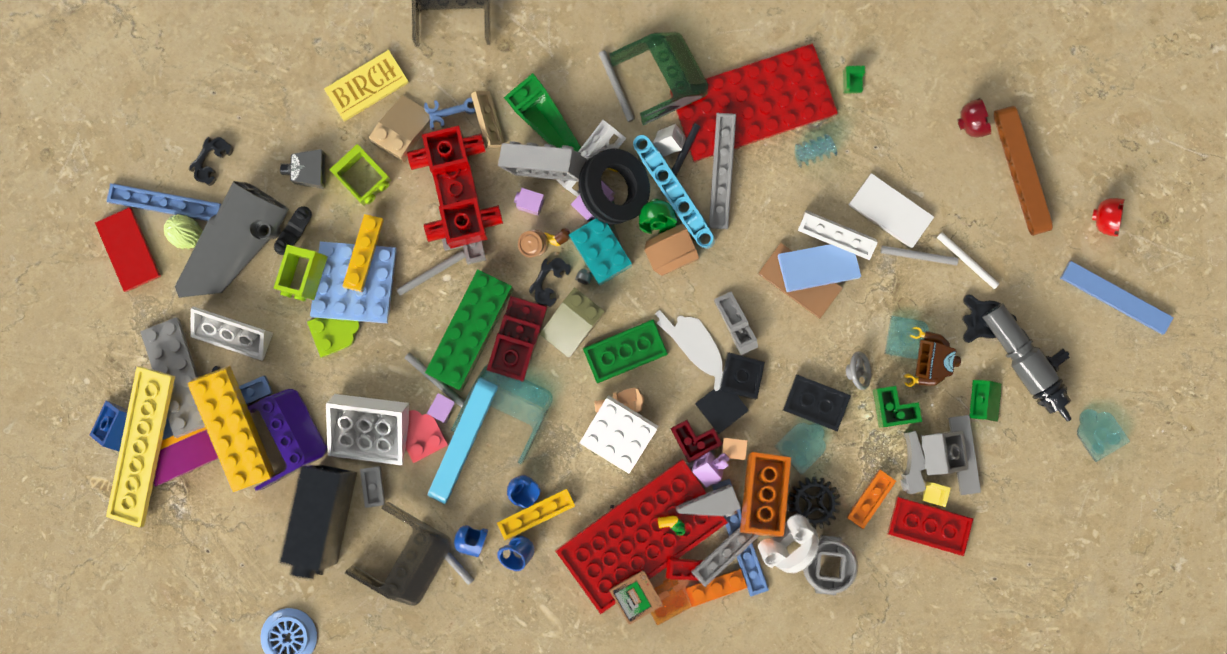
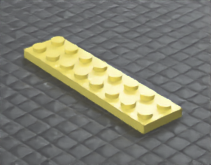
M142 366L136 368L106 515L108 518L139 528L145 526L175 376Z

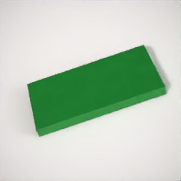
M654 319L583 348L597 384L668 355Z

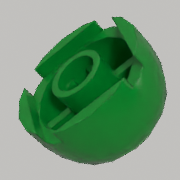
M652 199L643 206L639 215V227L642 232L652 234V230H659L658 234L676 227V213L668 202Z

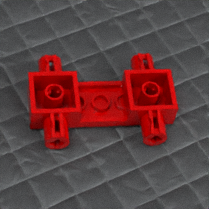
M459 125L422 134L425 147L408 151L407 157L411 170L429 166L436 187L441 220L424 224L427 241L432 242L446 238L448 246L452 249L488 240L485 228L503 224L499 205L480 209L468 156L486 152L482 134L463 138ZM462 221H466V223H465L466 225L461 226V225H462L461 222H462Z

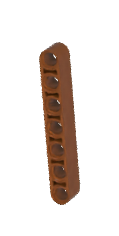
M1013 105L995 110L993 114L994 121L1029 233L1034 236L1052 231V220L1017 108Z

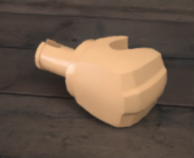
M639 388L626 389L618 394L613 392L612 398L636 413L642 411L644 397ZM606 399L594 401L596 413L599 412Z

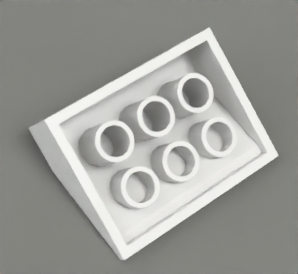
M334 394L326 403L328 456L403 465L409 425V403Z

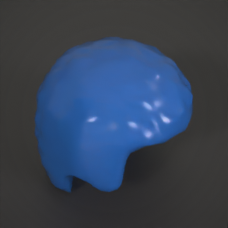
M521 475L509 482L507 496L514 505L528 508L537 501L541 489L532 478Z

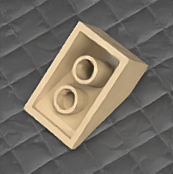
M402 95L378 122L369 139L373 144L405 163L408 158L407 152L414 149L430 124L429 114L426 113L423 107Z

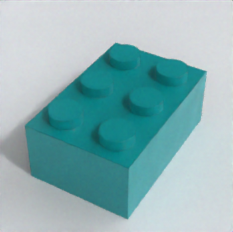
M595 218L569 234L572 243L599 286L632 267L631 261L607 223Z

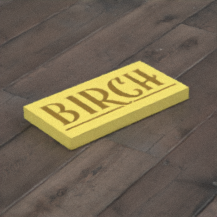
M387 50L324 89L345 122L409 82L390 51Z

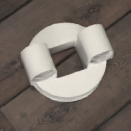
M794 515L785 523L783 537L764 539L759 543L758 548L764 563L769 567L776 566L786 573H797L809 566L814 560L818 551L819 538L816 530L810 525L807 518L802 515ZM794 540L802 544V546L789 555L786 548Z

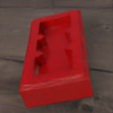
M668 558L666 578L699 581L691 571L703 560Z

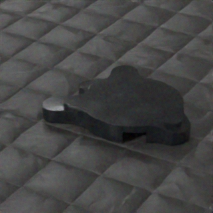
M966 295L963 298V302L970 309L971 314L965 315L962 318L967 327L963 340L966 343H970L977 338H996L982 316L1001 303L990 300L980 301L973 295ZM1011 314V315L1013 316V318H1014V319L1016 320V322H1017L1016 316L1013 315V314Z

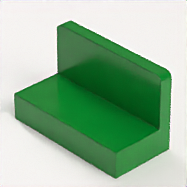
M973 380L969 413L971 419L998 422L1001 383Z

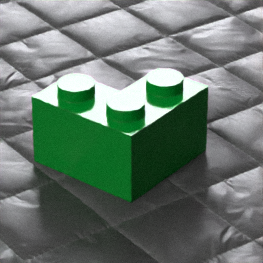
M896 386L873 389L879 428L922 422L919 402L899 405Z

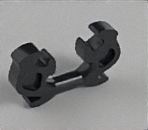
M207 137L204 140L201 152L189 167V171L194 172L196 181L211 186L217 180L214 176L211 177V173H215L214 169L208 166L203 168V162L209 152L214 150V154L222 159L224 158L222 154L225 151L227 155L231 156L233 146L221 137L213 140Z
M545 258L541 264V270L536 281L530 287V294L535 290V300L540 305L552 307L556 303V298L550 299V294L555 292L550 288L542 289L547 273L553 271L554 276L559 279L562 278L560 273L563 271L566 272L567 276L570 274V264H566L561 258H555L549 264H547L548 258Z

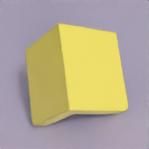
M926 482V490H924L921 500L946 507L951 488Z

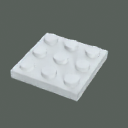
M608 395L580 443L622 470L630 473L658 426Z

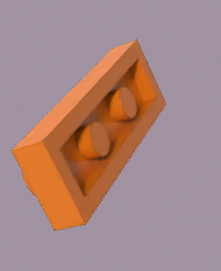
M878 470L846 518L864 529L896 483V480L882 470Z
M737 569L715 577L706 587L700 582L685 589L691 606L694 607L746 589L747 585L741 569Z

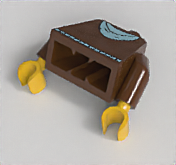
M913 327L912 329L918 330L919 334L916 337L910 335V337L914 339L922 337L924 340H920L915 375L918 378H914L909 373L905 374L904 377L912 378V381L910 383L904 382V384L908 387L914 386L915 383H918L920 386H936L945 380V377L953 375L954 367L961 365V358L956 356V349L950 347L949 341L943 335L930 331L922 332L919 327Z

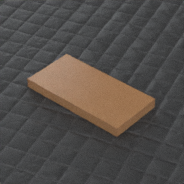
M780 243L758 275L814 316L821 319L842 290V287L837 283L786 292L778 254L792 252V250Z

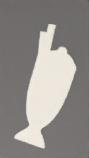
M660 310L656 312V316L660 319L657 324L674 339L682 351L699 369L715 377L714 390L718 391L723 373L722 359L715 342L701 321L693 317L679 316L674 327Z

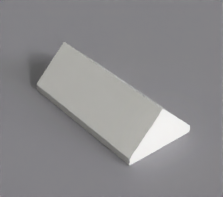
M191 308L192 338L263 361L273 334L272 332L200 308Z

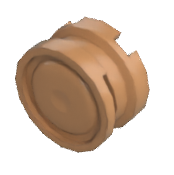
M540 230L526 231L518 239V248L526 257L540 256L548 248V238Z

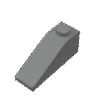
M730 484L675 507L677 512L682 514L726 515V517L735 515L737 510L741 509Z

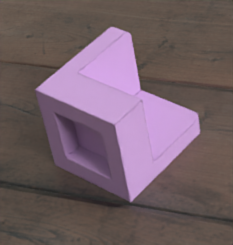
M438 393L427 414L443 423H447L450 417L449 413L455 402Z

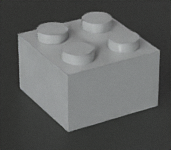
M963 430L922 436V448L924 450L927 475L949 474L969 469Z

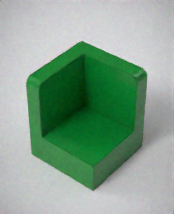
M846 66L844 68L843 93L863 92L865 66Z

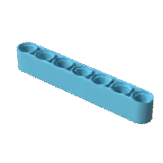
M481 377L477 381L430 487L428 497L443 504L447 503L497 392L498 385Z

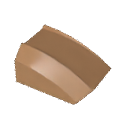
M684 224L678 225L646 241L644 249L653 270L661 276L699 259L697 250Z

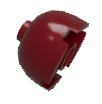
M982 99L972 100L962 107L960 118L957 119L960 130L964 129L967 135L976 138L990 135L992 132L991 124L987 120L988 113Z

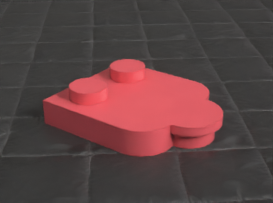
M416 410L409 411V425L405 448L413 463L449 445L434 417L428 414L422 415Z

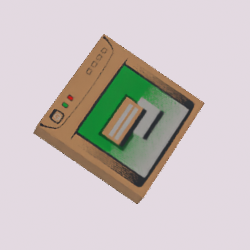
M644 570L609 589L629 625L663 606Z

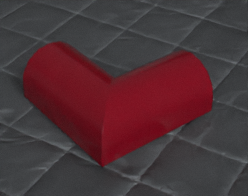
M688 420L670 428L688 463L723 445L714 427L698 436L695 435Z

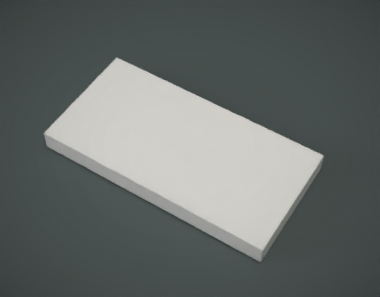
M872 173L849 204L850 207L911 249L934 218V216Z

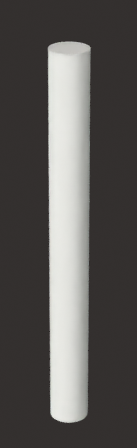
M943 232L937 236L945 246L993 289L1000 284Z

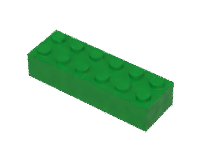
M477 269L425 374L461 392L463 391L514 290L511 285Z

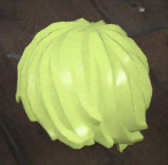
M173 215L168 218L164 225V235L167 240L181 249L195 248L203 232L199 223L186 215Z

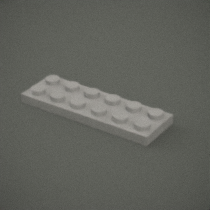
M176 317L140 331L152 370L175 376L167 414L173 436L179 438L204 428L205 424L187 384L192 379L197 378L198 375L180 320Z

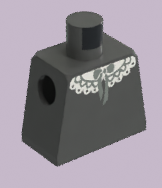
M322 149L291 154V164L281 163V175H290V180L294 184L325 189L326 153Z

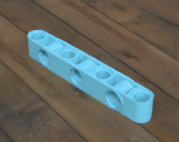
M645 135L637 136L634 139L633 146L641 157L640 159L696 242L705 249L711 248L715 243V237L709 229L707 222L651 140ZM641 141L648 142L645 149H639ZM668 172V178L661 181L659 179L660 174ZM683 203L689 204L687 212L680 211V206ZM705 234L711 237L708 244H702L701 238Z

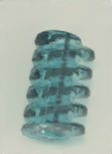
M825 134L823 138L821 136L817 137L816 141L814 139H810L809 143L804 141L802 146L795 144L794 148L795 158L800 168H802L803 161L808 166L809 159L816 163V157L823 161L824 154L828 159L830 158V152H833L835 156L838 155L836 145L828 134Z

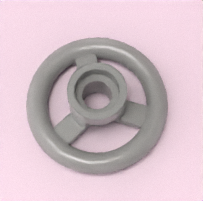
M858 351L853 354L850 364L846 366V375L849 380H853L855 386L860 390H865L870 385L871 367L867 356ZM860 377L865 379L863 384L859 381Z

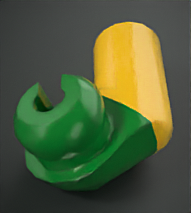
M678 517L658 518L659 528L670 527L678 536L685 533L686 526Z

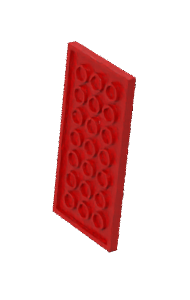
M813 43L670 90L673 102L684 97L701 96L700 99L676 109L686 139L694 123L701 126L690 148L693 162L714 156L717 113L736 114L734 149L838 114Z
M681 459L555 549V552L601 615L616 604L609 589L644 570L648 579H651L667 567L668 558L679 559L728 522L723 516L682 514L677 512L676 506L707 494L687 464ZM678 517L686 526L685 533L678 536L670 527L659 528L658 518Z

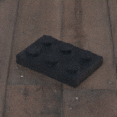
M796 374L782 411L838 432L851 395Z

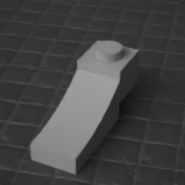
M732 292L714 299L739 353L743 355L757 348V339Z
M909 431L904 433L907 444V467L905 474L901 475L902 480H900L904 491L908 494H913L926 490L920 472L926 468L925 458L916 431Z

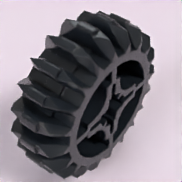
M816 476L812 477V482L806 477V484L799 480L800 488L792 487L796 493H789V496L794 497V500H788L787 503L793 504L794 507H790L788 510L789 512H796L792 516L802 515L805 518L816 510L822 512L824 515L820 518L807 519L814 529H816L817 523L819 528L823 529V522L828 526L831 524L828 520L829 517L836 520L832 513L840 512V510L835 509V505H841V502H835V499L839 498L840 495H833L837 489L836 487L829 489L831 486L830 481L823 485L824 478H820L817 483ZM810 487L821 488L819 492L812 496L804 492ZM825 493L829 498L828 509L822 503ZM800 496L806 502L803 513L799 508ZM808 498L814 499V500H815V498H817L816 503H817L818 506H820L821 508L815 507V506H813V508H811L812 503L810 502V500H809Z

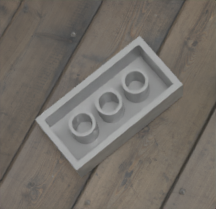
M510 141L509 144L502 143L498 166L515 176L579 182L581 169L587 159L581 156L580 152L574 151V148L570 146L556 148L554 145L545 144L544 147H541L535 143L521 145L519 142Z

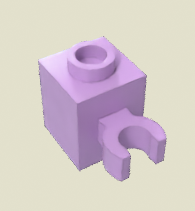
M708 452L695 459L692 472L705 487L712 484L715 485L722 480L724 468L729 466L726 461L730 460L726 453H723L716 459L711 452Z

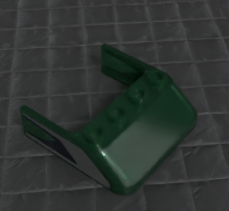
M678 32L652 33L609 53L611 65L614 67L649 50L673 94L669 100L640 113L643 126L705 97L708 93V83L683 36Z

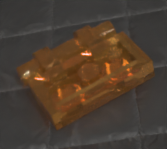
M666 579L663 581V584L654 588L658 595L666 590L670 594L661 600L663 606L651 612L657 626L692 607L683 589L674 591L673 587L679 584L678 580Z

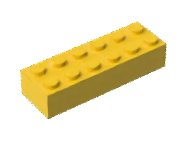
M231 366L194 378L188 382L189 389L232 491L235 492L271 479L275 472Z

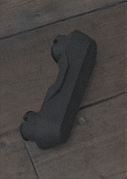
M301 206L292 215L287 226L275 241L274 250L277 254L284 255L286 246H293L303 234L312 217V212L308 207Z

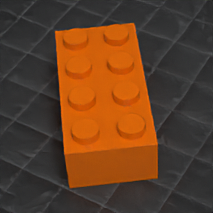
M756 452L748 454L740 533L778 538L784 536L791 457Z

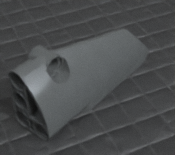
M233 181L217 214L212 216L207 222L175 285L178 297L223 293L270 239L279 237L281 233L280 225L289 209L254 185Z

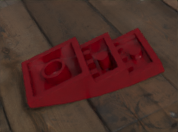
M510 296L499 333L496 336L487 371L524 381L545 318L547 306Z

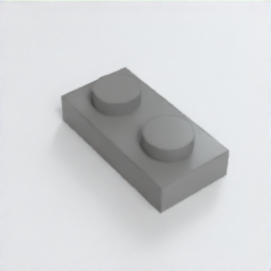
M381 466L360 469L365 508L386 505Z

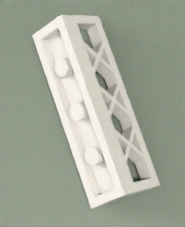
M602 120L578 152L588 160L600 151L618 149L626 137ZM613 134H616L619 138L614 144L609 145V139ZM557 180L575 196L578 197L580 195L579 189L575 191L572 188L578 181Z
M805 210L798 228L800 232L870 260L878 243L875 238Z

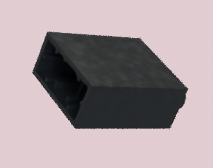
M321 464L300 467L279 562L291 565V576L314 579L315 575H323L324 569L338 564L357 472Z

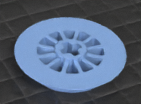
M285 608L274 612L267 618L261 630V645L265 654H284L285 647H287V654H292L291 647L295 650L293 654H311L316 646L317 631L314 622L306 613L298 609ZM284 621V627H285V629H284L283 626L280 624V622ZM288 621H292V625L290 628ZM295 624H298L299 628L294 631ZM275 626H277L281 632L275 630ZM302 629L303 634L297 635L296 632ZM272 633L278 635L279 637L272 638ZM291 633L290 638L292 639V641L289 640L286 642V637L284 634ZM303 637L304 641L302 642L297 638ZM279 640L280 642L274 646L272 641ZM282 644L281 650L278 651L276 648Z

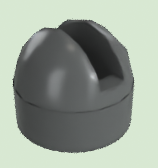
M581 269L578 271L575 280L589 285L592 277L591 272L587 271V269Z

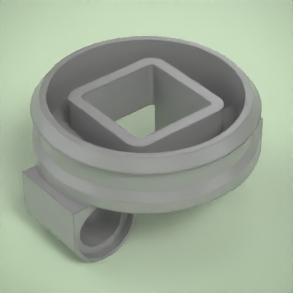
M820 535L817 554L811 564L803 569L807 581L814 587L816 593L836 595V593L849 588L856 578L858 571L856 556L849 546L841 542V537ZM821 555L841 557L839 578L836 576L819 575Z

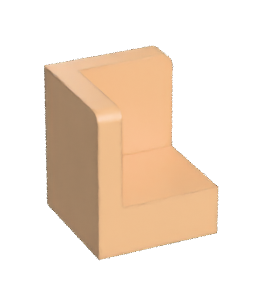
M722 438L721 454L726 453L729 458L745 460L747 440Z

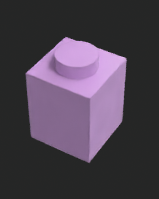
M521 188V191L516 193L514 203H516L517 209L539 216L545 197L543 194Z

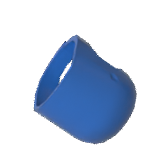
M469 525L460 527L454 539L455 549L460 553L479 557L488 529L482 528V530H477Z
M517 536L510 540L509 545L500 548L497 556L500 563L506 568L513 571H521L533 558L535 547L527 537ZM510 550V556L504 558L503 551ZM513 551L516 552V553H518V554H519L520 556H522V557H521V558L515 557V555L513 554Z

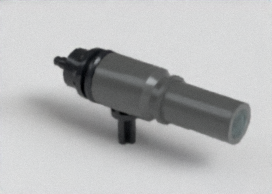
M1004 303L984 314L982 318L1007 352L1006 357L1012 359L1011 367L1029 393L1033 395L1032 398L1037 399V404L1044 407L1049 414L1058 411L1067 422L1072 420L1070 413L1065 408L1071 402L1067 394V387L1065 384H1062L1063 380L1056 373L1059 371V365L1070 358L1069 352L1062 348L1052 357L1045 356L1039 347L1032 345L1033 340L1020 328Z

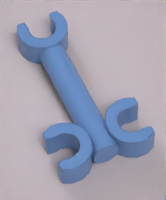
M472 98L466 99L464 104L438 110L439 104L436 100L434 101L435 108L430 109L428 104L425 103L424 109L429 114L430 129L434 130V122H439L441 128L444 127V120L441 117L461 112L474 114L476 112L475 108L470 109L467 106L473 103Z

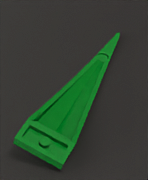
M532 73L504 97L515 113L548 144L554 145L556 148L570 146L577 152L580 150V144L547 89L535 74Z

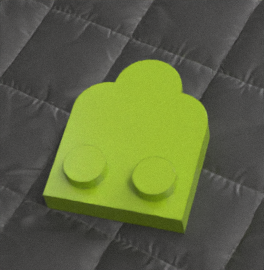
M315 318L307 322L321 358L350 347L355 341L354 334L359 329V321Z

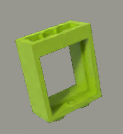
M358 144L329 169L363 206L372 203L376 198L375 195L380 191L386 190L390 185L389 182L392 181ZM364 157L383 178L361 197L342 175Z
M287 245L273 289L281 291L280 295L289 298L295 295L294 299L305 302L306 298L314 300L328 256L316 251ZM299 257L309 259L300 290L290 288Z

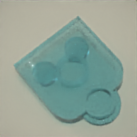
M891 316L884 354L918 359L920 340H924V338L914 339L910 335L916 337L919 334L918 330L912 329L913 327H919L922 332L929 331L927 324L919 320Z
M1092 409L1084 410L1080 414L1079 421L1081 424L1077 428V436L1094 462H1098L1130 442L1112 414L1108 412L1098 414Z
M799 423L774 447L783 456L791 457L793 467L800 474H803L825 452L826 445L823 441L824 429L818 424L808 425Z

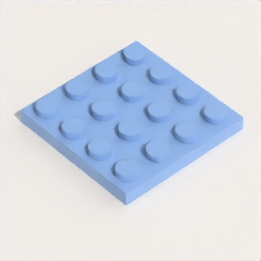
M320 241L318 253L326 255L328 258L315 299L312 300L310 316L388 324L397 249L395 247L376 246L363 292H359L342 286L355 244Z

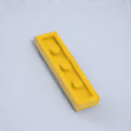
M364 214L342 285L344 288L363 292L384 222L383 218Z
M565 489L497 522V525L504 540H507L575 507V504L568 489Z

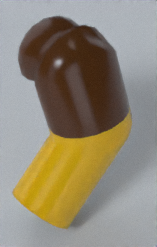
M567 228L561 229L556 235L545 232L548 243L555 246L564 244L570 238V231Z

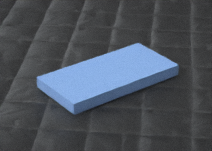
M832 244L778 254L786 292L862 277L856 254Z

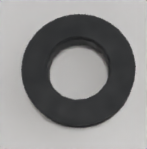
M614 148L604 150L585 162L579 175V192L585 207L595 218L608 224H621L641 214L643 206L649 201L650 182L645 168L635 156L625 150ZM607 168L619 172L626 181L628 196L623 205L611 202L603 192L601 177L603 171Z

